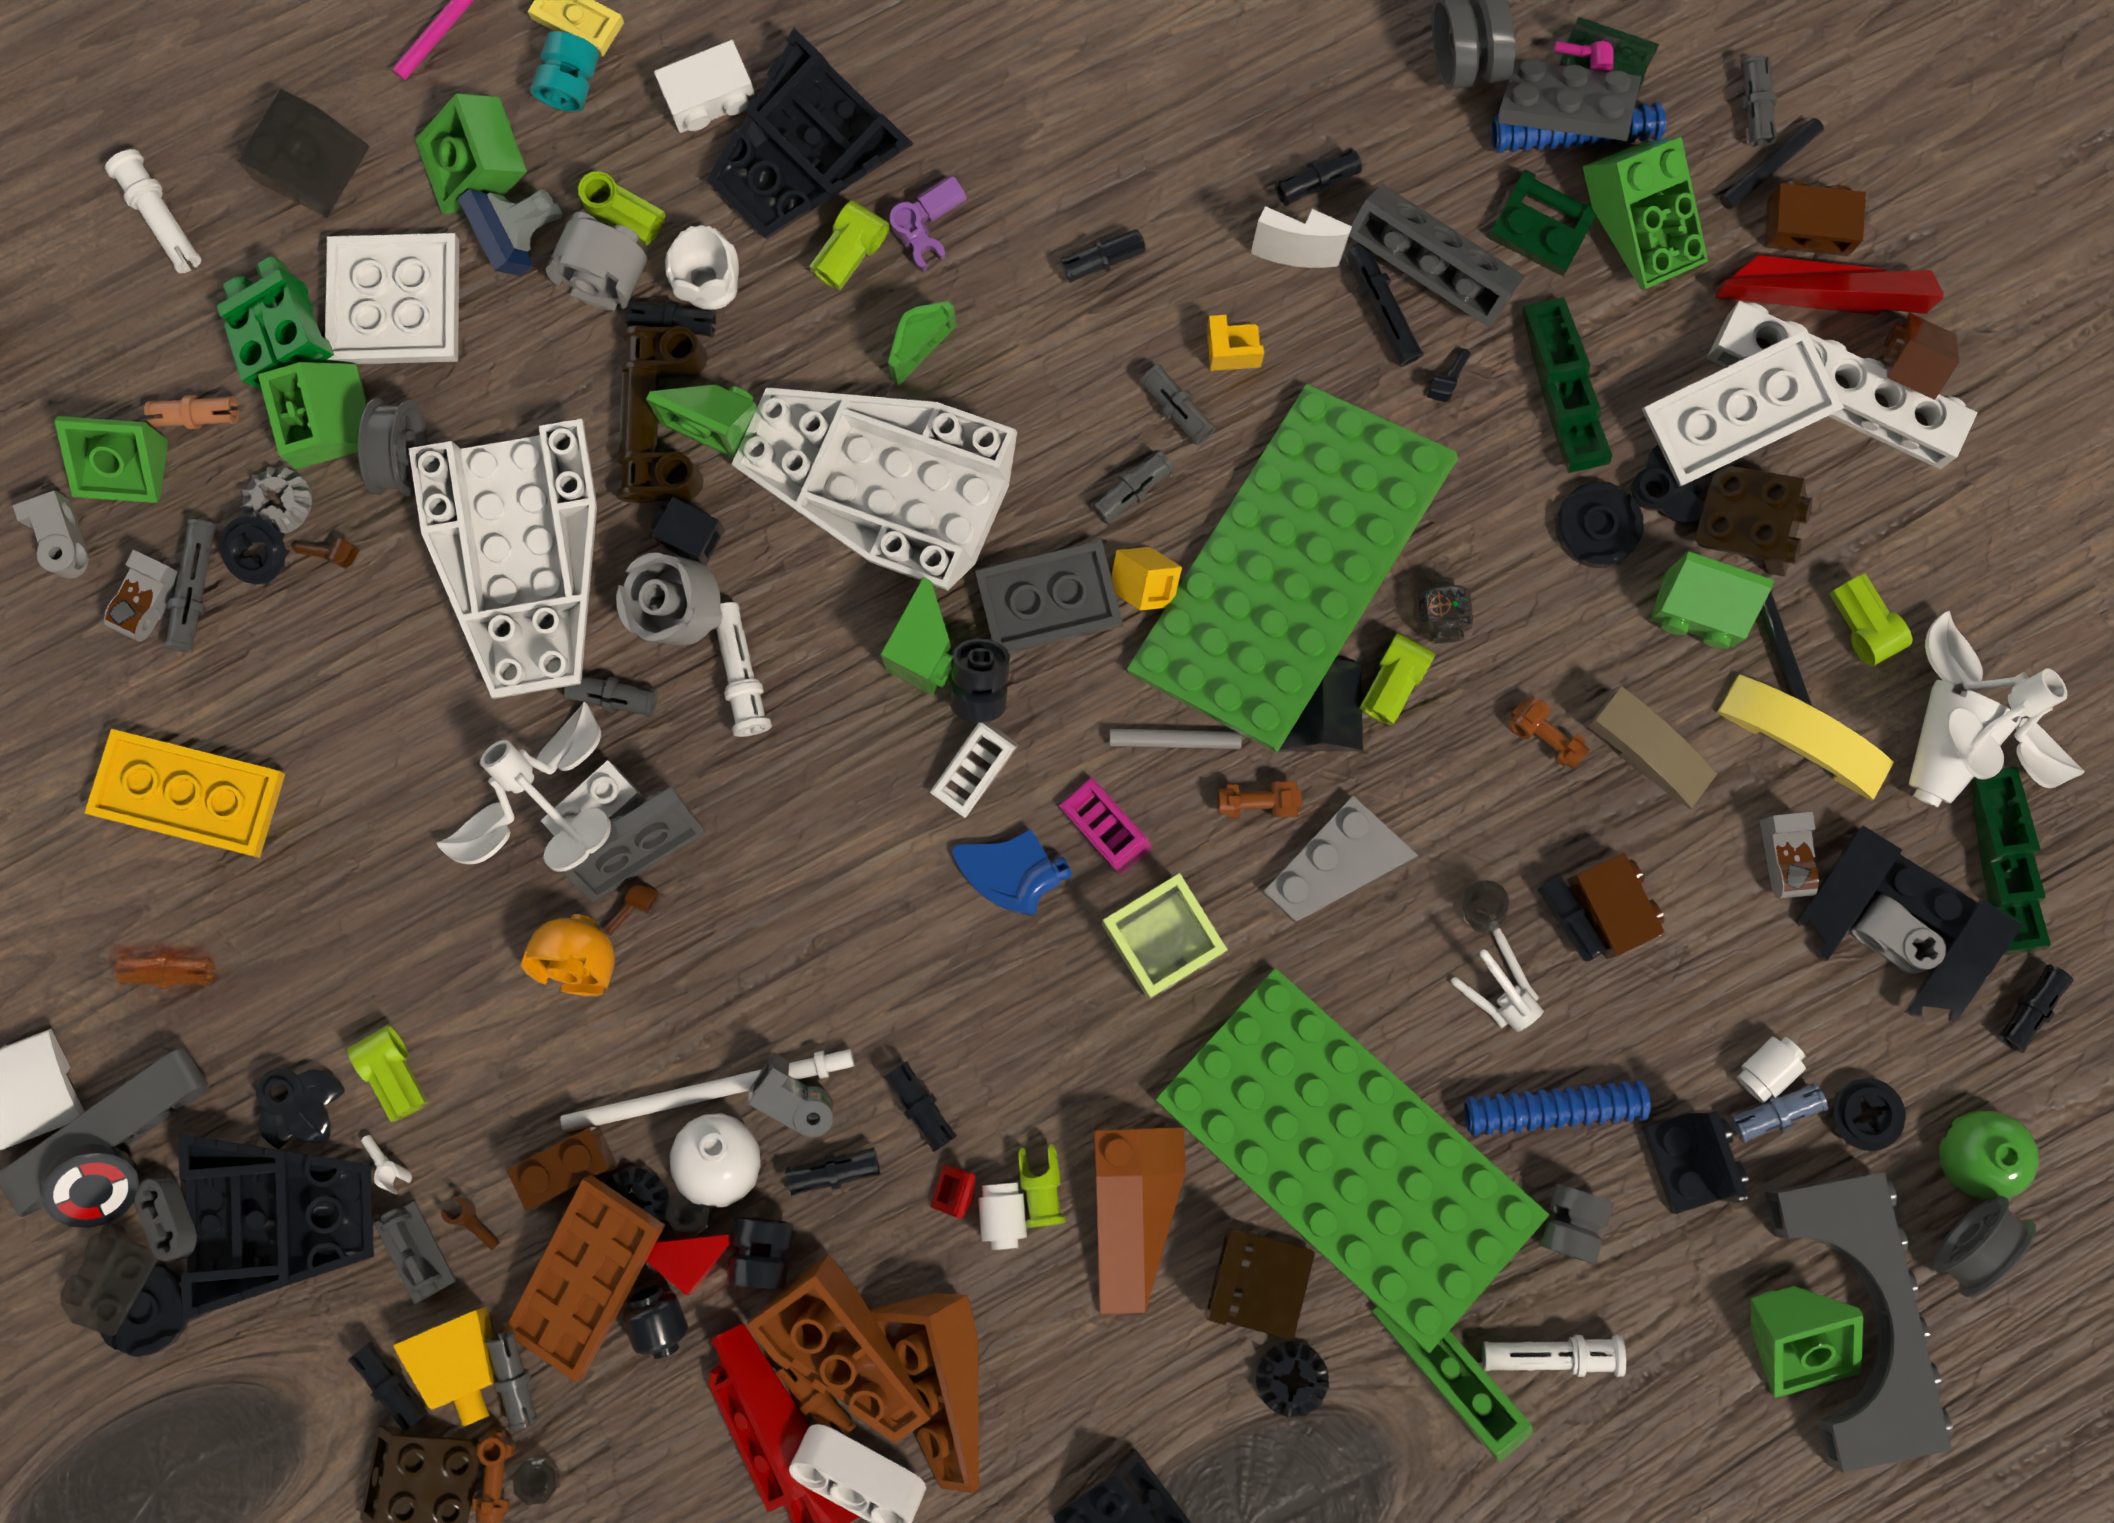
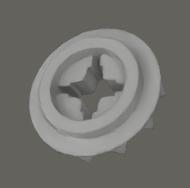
M267 466L266 471L258 475H251V482L247 488L242 489L243 505L240 508L245 516L256 514L257 517L264 520H273L272 526L281 533L287 534L301 526L311 510L312 495L307 482L299 474L287 467L272 468ZM266 490L273 491L276 494L284 491L280 499L284 503L283 506L287 509L285 512L273 505L266 508L270 502L267 497L268 494L265 492Z

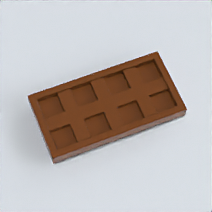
M590 1175L582 1179L503 1332L514 1331L515 1340L574 1382H578L585 1377L665 1224L594 1176Z

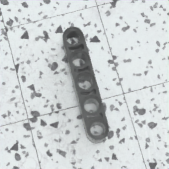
M186 1049L175 1050L156 1061L0 1172V1188L19 1217L30 1215L44 1207L40 1189L41 1180L49 1171L48 1166L57 1156L72 1148L88 1144L104 1145L105 1149L116 1151L117 1148L123 1151L201 1096L210 1085Z

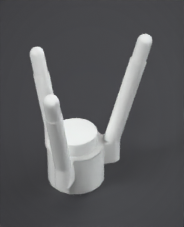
M1492 919L1488 923L1518 985H1512L1487 950H1481L1480 956L1505 991L1497 1000L1501 1007L1500 1009L1459 978H1452L1451 984L1491 1015L1500 1028L1509 1024L1518 1033L1534 1023L1544 1013V1010L1536 1002L1539 996L1529 985L1497 921Z

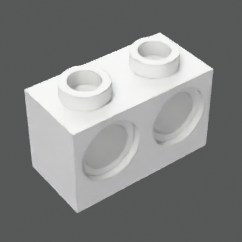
M607 760L559 803L555 809L569 824L579 813L587 808L600 809L611 820L617 816L626 815L644 803L646 798L615 765ZM548 814L541 820L554 836L563 831Z

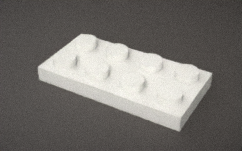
M1807 329L1642 408V411L1680 487L1843 409L1844 406Z

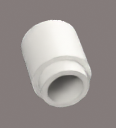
M1771 1037L1741 1066L1743 1071L1736 1078L1754 1098L1764 1103L1771 1096L1774 1098L1779 1096L1806 1070L1805 1065L1801 1061L1805 1054L1789 1038L1785 1037L1780 1041L1775 1037Z
M1018 1182L983 1185V1197H978L982 1242L991 1241V1250L1018 1248V1239L1027 1238L1023 1193L1019 1194Z

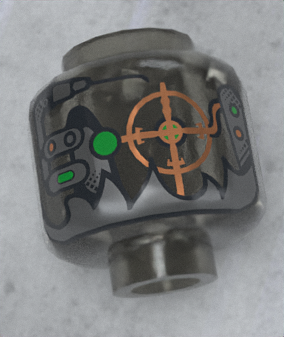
M1449 577L1429 580L1427 582L1428 588L1418 592L1414 598L1419 633L1429 637L1432 644L1453 643L1465 639L1464 633L1471 630L1474 625L1469 589L1461 585H1454V579Z

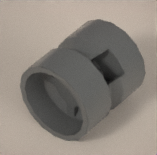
M1556 1184L1549 1209L1554 1213V1217L1551 1220L1545 1221L1538 1246L1596 1265L1603 1242L1598 1235L1599 1229L1607 1228L1614 1203L1577 1189Z

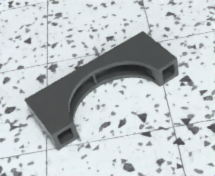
M1867 1171L1765 1191L1774 1236L1786 1239L1809 1238L1836 1251L1860 1276L1870 1295L1876 1314L1878 1328L1877 1353L1872 1372L1866 1384L1847 1406L1834 1414L1817 1419L1828 1466L1842 1472H1848L1952 1451L1949 1437L1953 1434L1952 1423L1947 1411L1941 1407L1938 1390L1941 1389V1377L1936 1365L1930 1362L1926 1345L1930 1342V1332L1925 1319L1919 1316L1915 1300L1919 1296V1287L1914 1273L1908 1270L1904 1254L1908 1250L1907 1237L1902 1226L1897 1224L1893 1206L1897 1204V1196L1892 1182L1886 1179L1885 1172Z

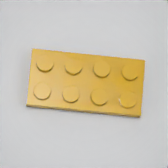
M111 729L84 814L260 858L286 773Z

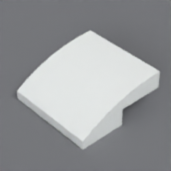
M1265 206L1257 223L1251 254L1269 261L1295 267L1326 268L1338 266L1352 226L1314 209L1311 210L1304 224Z
M52 1029L0 1048V1151L65 1126L85 1112L66 1075L71 1067Z

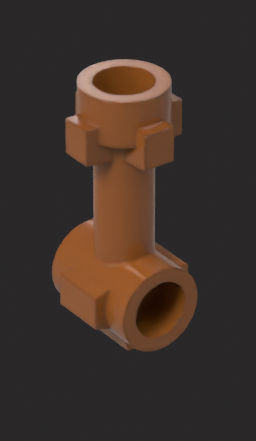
M1530 696L1526 701L1522 700L1510 714L1512 717L1508 722L1510 729L1523 739H1530L1535 733L1559 752L1555 759L1556 762L1563 767L1567 764L1570 768L1574 769L1590 750L1583 744L1586 740L1578 734L1570 739L1548 722L1546 718L1551 713V710L1541 699Z
M1297 781L1270 782L1271 791L1239 792L1238 784L1226 785V788H1218L1217 790L1218 814L1227 815V818H1240V810L1271 809L1272 817H1297L1298 808L1302 807L1301 790H1297Z
M494 1430L490 1432L486 1440L477 1444L476 1455L481 1463L485 1465L482 1497L473 1498L472 1511H476L475 1521L480 1523H501L504 1521V1513L509 1511L510 1499L501 1498L504 1460L515 1455L516 1443H514L511 1436L505 1430Z

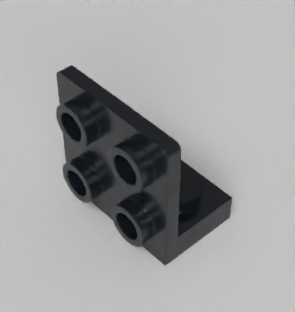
M1691 1110L1641 1126L1672 1214L1685 1212L1719 1200L1736 1203L1748 1200L1745 1188L1749 1187L1747 1173L1741 1162L1735 1161L1729 1145L1733 1143L1731 1128L1725 1117H1719L1717 1110Z
M1137 1449L1124 1457L1105 1480L1059 1509L1053 1516L1056 1523H1191Z

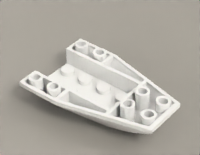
M766 388L731 465L867 561L920 581L924 577L930 580L933 586L948 591L975 565L1008 490L1017 431L1014 428L938 402Z
M583 419L539 426V436L460 449L452 441L408 448L421 534L492 699L581 684L597 514L596 494Z

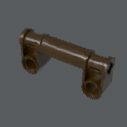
M627 327L623 330V339L627 341L626 363L622 364L621 370L622 387L618 463L622 465L621 488L617 490V499L629 503L670 501L672 497L680 501L692 500L702 490L704 483L703 475L683 453H657L658 419L646 398L650 391L659 390L660 377H692L702 372L708 360L707 351L693 331L687 327ZM687 345L692 346L691 352L686 357L676 358V353L680 348ZM681 469L688 470L687 477L683 482L675 485L671 484L672 476L675 472Z

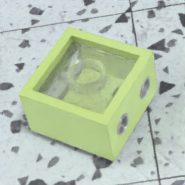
M1180 873L1102 921V926L1148 1000L1168 990L1198 969L1210 964L1228 950Z

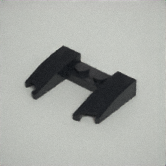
M1863 825L1854 832L1819 886L1817 893L1813 895L1800 915L1797 923L1800 927L1809 921L1812 922L1826 944L1815 952L1820 959L1826 962L1873 894L1876 896L1877 894H1882L1892 898L1906 908L1912 916L1949 941L1943 961L1937 967L1931 969L1906 1008L1905 1013L1910 1016L1920 1017L1922 1016L1923 1006L1949 1009L1948 1021H1957L1998 964L2023 924L1982 899L1977 902L1902 856L1900 854L1902 852L1901 848Z

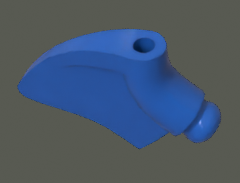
M1031 829L1010 841L997 844H961L955 846L952 852L966 879L982 896L996 906L1017 914L1036 916L1040 898L1045 893L1059 886L1060 881L1069 879L1072 875L1065 857L1059 856L1053 861H1049L1043 847Z

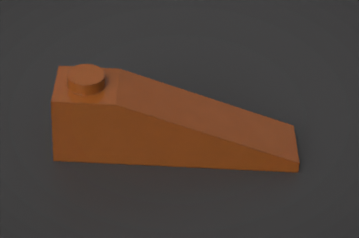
M1184 1128L1094 1130L1100 1314L1145 1313L1185 1176Z
M829 1254L796 1276L786 1285V1288L782 1289L745 1325L776 1363L787 1370L790 1366L813 1381L811 1384L813 1388L822 1394L827 1391L849 1406L851 1414L894 1443L931 1419L932 1414L858 1290Z
M933 1293L872 1308L870 1310L872 1316L932 1414L931 1419L920 1426L917 1440L941 1489L974 1493L979 1489L978 1336L968 1295Z

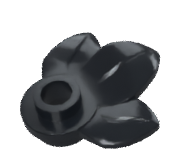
M1657 445L1648 454L1646 469L1639 472L1634 478L1631 485V493L1640 507L1650 511L1661 510L1674 522L1692 523L1700 521L1705 504L1697 495L1708 485L1714 471L1679 487L1659 445ZM1646 485H1655L1659 490V495L1655 497L1650 496L1646 491Z
M282 1068L267 1072L260 1079L256 1088L258 1103L263 1108L258 1122L262 1137L276 1149L283 1147L291 1135L306 1142H324L329 1140L331 1124L328 1112L324 1106L342 1096L345 1088L335 1077L317 1069H311L298 1075L291 1070ZM274 1085H284L288 1090V1096L283 1100L275 1099L271 1094V1088Z

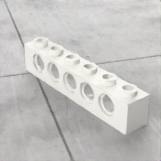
M1739 300L1727 315L1706 359L1727 368L1763 350L1758 346L1756 338H1762L1772 346L1806 328L1799 323L1793 321L1784 322L1770 315L1761 305L1744 303ZM1809 333L1844 406L1843 409L1828 417L1940 470L1958 457L1978 412L1967 408L1962 400L1953 396H1942L1939 394L1933 400L1887 378V368L1880 361L1871 358L1863 359L1848 352L1847 348L1837 341L1823 340ZM1835 375L1844 377L1849 383V389L1841 387L1837 383ZM1875 393L1881 394L1886 398L1888 407H1883L1876 401ZM1915 412L1925 416L1928 426H1924L1916 420Z

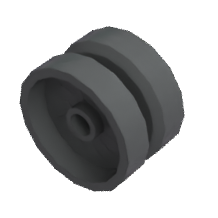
M1434 0L1431 18L1432 42L1437 70L1443 86L1447 90L1469 87L1473 85L1476 76L1484 84L1510 79L1515 60V37L1508 0Z

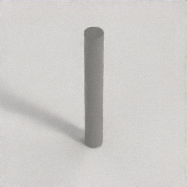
M1110 729L1109 746L1241 749L1242 735L1236 731Z

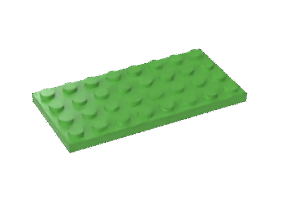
M1306 384L1179 585L1176 596L1166 606L1128 666L1127 671L1129 674L1277 753L1457 462L1456 451Z
M1276 968L1155 1100L1157 1104L1427 1353H1430L1550 1215Z

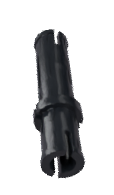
M1360 243L1353 245L1343 253V256L1359 284L1357 291L1360 297L1366 298L1398 361L1399 367L1407 366L1420 359L1424 353L1420 349L1404 314L1388 286L1391 283L1388 274L1381 272L1371 250Z

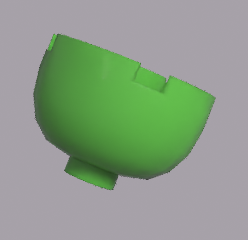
M1971 1111L1957 1117L1950 1124L1953 1126L1948 1130L1947 1136L1942 1137L1939 1146L1940 1165L1947 1180L1955 1188H1959L1964 1194L1969 1195L1968 1197L1980 1201L1991 1200L1997 1196H2005L2009 1199L2023 1193L2035 1179L2039 1167L2038 1146L2031 1131L2018 1119L1998 1111Z

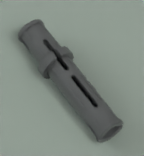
M189 519L187 521L188 527L180 560L174 598L169 599L167 606L171 610L167 639L164 643V647L167 649L188 653L193 652L198 618L200 615H204L205 605L201 602L209 567L214 531L216 530L214 523L198 519ZM198 548L199 552L196 562L193 580H191L190 575L193 565L195 549ZM187 591H189L191 593L190 600L187 609L185 625H183L182 618L186 603Z

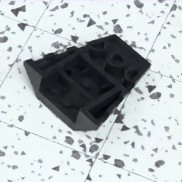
M794 27L786 39L788 44L779 60H774L767 73L769 78L757 98L753 97L745 111L747 116L738 132H733L706 180L766 240L913 145L909 138L883 113L880 114Z
M178 1134L179 1180H185L186 1205L197 1235L194 1251L187 1257L188 1272L181 1274L182 1321L374 1257L371 1165Z

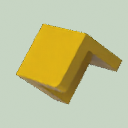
M1227 315L1209 316L1206 331L1210 371L1260 368L1264 358V346L1260 345L1258 326L1256 324L1227 326Z
M1151 547L1116 550L1111 575L1115 594L1139 611L1166 608L1176 596L1182 567Z

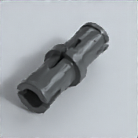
M1764 55L1749 57L1742 61L1745 82V97L1742 99V108L1747 111L1749 145L1763 147L1774 144L1777 141L1774 121V106L1777 104V95L1775 92H1772L1770 57H1765Z
M1161 364L1153 366L1143 375L1140 380L1141 385L1145 386L1164 408L1162 413L1167 419H1174L1193 440L1192 442L1195 445L1203 443L1213 434L1216 426L1192 402L1193 395L1188 390L1182 391L1165 372Z
M1156 449L1151 456L1130 473L1124 471L1118 476L1119 482L1091 503L1094 512L1105 524H1111L1117 516L1134 502L1141 503L1147 498L1146 493L1168 474L1174 472V467L1169 459L1160 450Z
M582 675L581 684L567 686L564 689L565 700L602 706V710L612 713L617 709L646 715V717L650 718L654 714L658 696L656 689L650 690L621 684L620 679L614 677L602 680Z
M505 1331L497 1334L499 1340H495V1337L491 1336L485 1340V1344L488 1347L496 1376L493 1387L495 1391L501 1394L508 1419V1428L510 1430H518L526 1427L524 1420H528V1423L532 1425L537 1422L538 1416L535 1413L527 1384L531 1380L528 1369L526 1370L522 1366L515 1340V1332Z

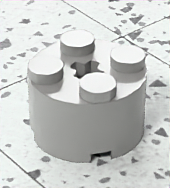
M579 211L575 212L572 219L567 222L546 267V273L550 280L558 287L561 281L571 286L572 291L570 295L581 302L604 310H615L617 304H621L622 309L627 307L645 267L647 257L637 244L639 236L633 230L622 225H616L612 228L598 222L593 216Z
M648 553L634 560L625 571L629 574L624 586L619 585L616 596L617 610L623 625L640 638L651 642L686 646L698 642L710 630L715 629L720 624L722 612L720 609L719 586L706 564L668 554Z

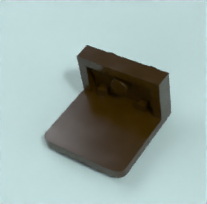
M1724 465L1714 470L1696 533L1698 546L1764 559L1767 574L1785 577L1788 564H1796L1802 542L1801 538H1796L1800 523H1808L1812 509L1813 498L1807 497L1804 478Z

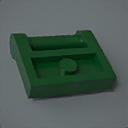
M1525 169L1488 239L1563 277L1596 218V214L1592 209L1591 202L1585 205L1536 180V174ZM1527 194L1578 220L1575 229L1522 203L1525 195Z

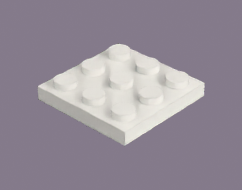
M455 233L327 237L325 339L329 340L334 355L326 360L327 363L458 362L459 238Z

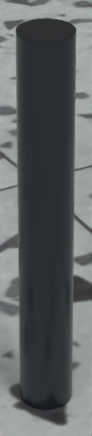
M1817 118L1809 120L1720 197L1722 205L1729 210L1734 208L1824 130L1821 121Z
M1770 591L1760 610V615L1790 696L1812 706L1774 597Z

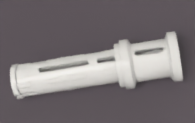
M129 149L115 154L106 163L105 170L109 177L117 179L125 192L123 198L127 205L140 211L178 273L191 271L183 255L196 268L202 259L196 253L161 198L163 194L162 187L158 180L151 179L143 167L144 159L140 152Z
M736 602L720 604L722 619L716 630L729 684L725 687L724 696L726 701L731 702L735 725L732 727L733 735L745 737L760 734L772 727L771 720L765 717L761 694L764 692L763 685L754 678L741 622L739 604Z
M1613 1334L1611 1339H1584L1583 1335H1574L1569 1337L1568 1342L1527 1341L1488 1343V1341H1483L1482 1365L1484 1371L1570 1370L1571 1374L1577 1377H1585L1586 1372H1613L1616 1377H1624L1626 1372V1351L1621 1334ZM1510 1355H1546L1547 1357H1511ZM1559 1355H1568V1357H1560Z

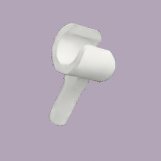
M366 1135L362 1138V1144L377 1167L374 1173L375 1184L393 1194H397V1190L393 1186L395 1177L397 1176L399 1179L410 1183L412 1180L411 1172L389 1161L371 1135Z

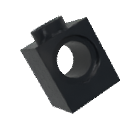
M672 497L667 507L662 506L657 511L652 522V529L654 530L652 536L659 546L683 558L695 560L706 565L725 532L718 519Z

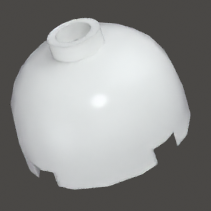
M722 1113L704 1114L688 1122L677 1134L670 1152L671 1176L679 1192L692 1203L698 1205L727 1207L743 1199L755 1186L761 1167L760 1147L752 1131L738 1118Z

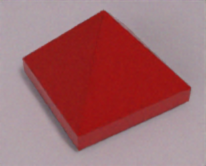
M944 1164L930 1208L962 1219L976 1198L975 1175Z

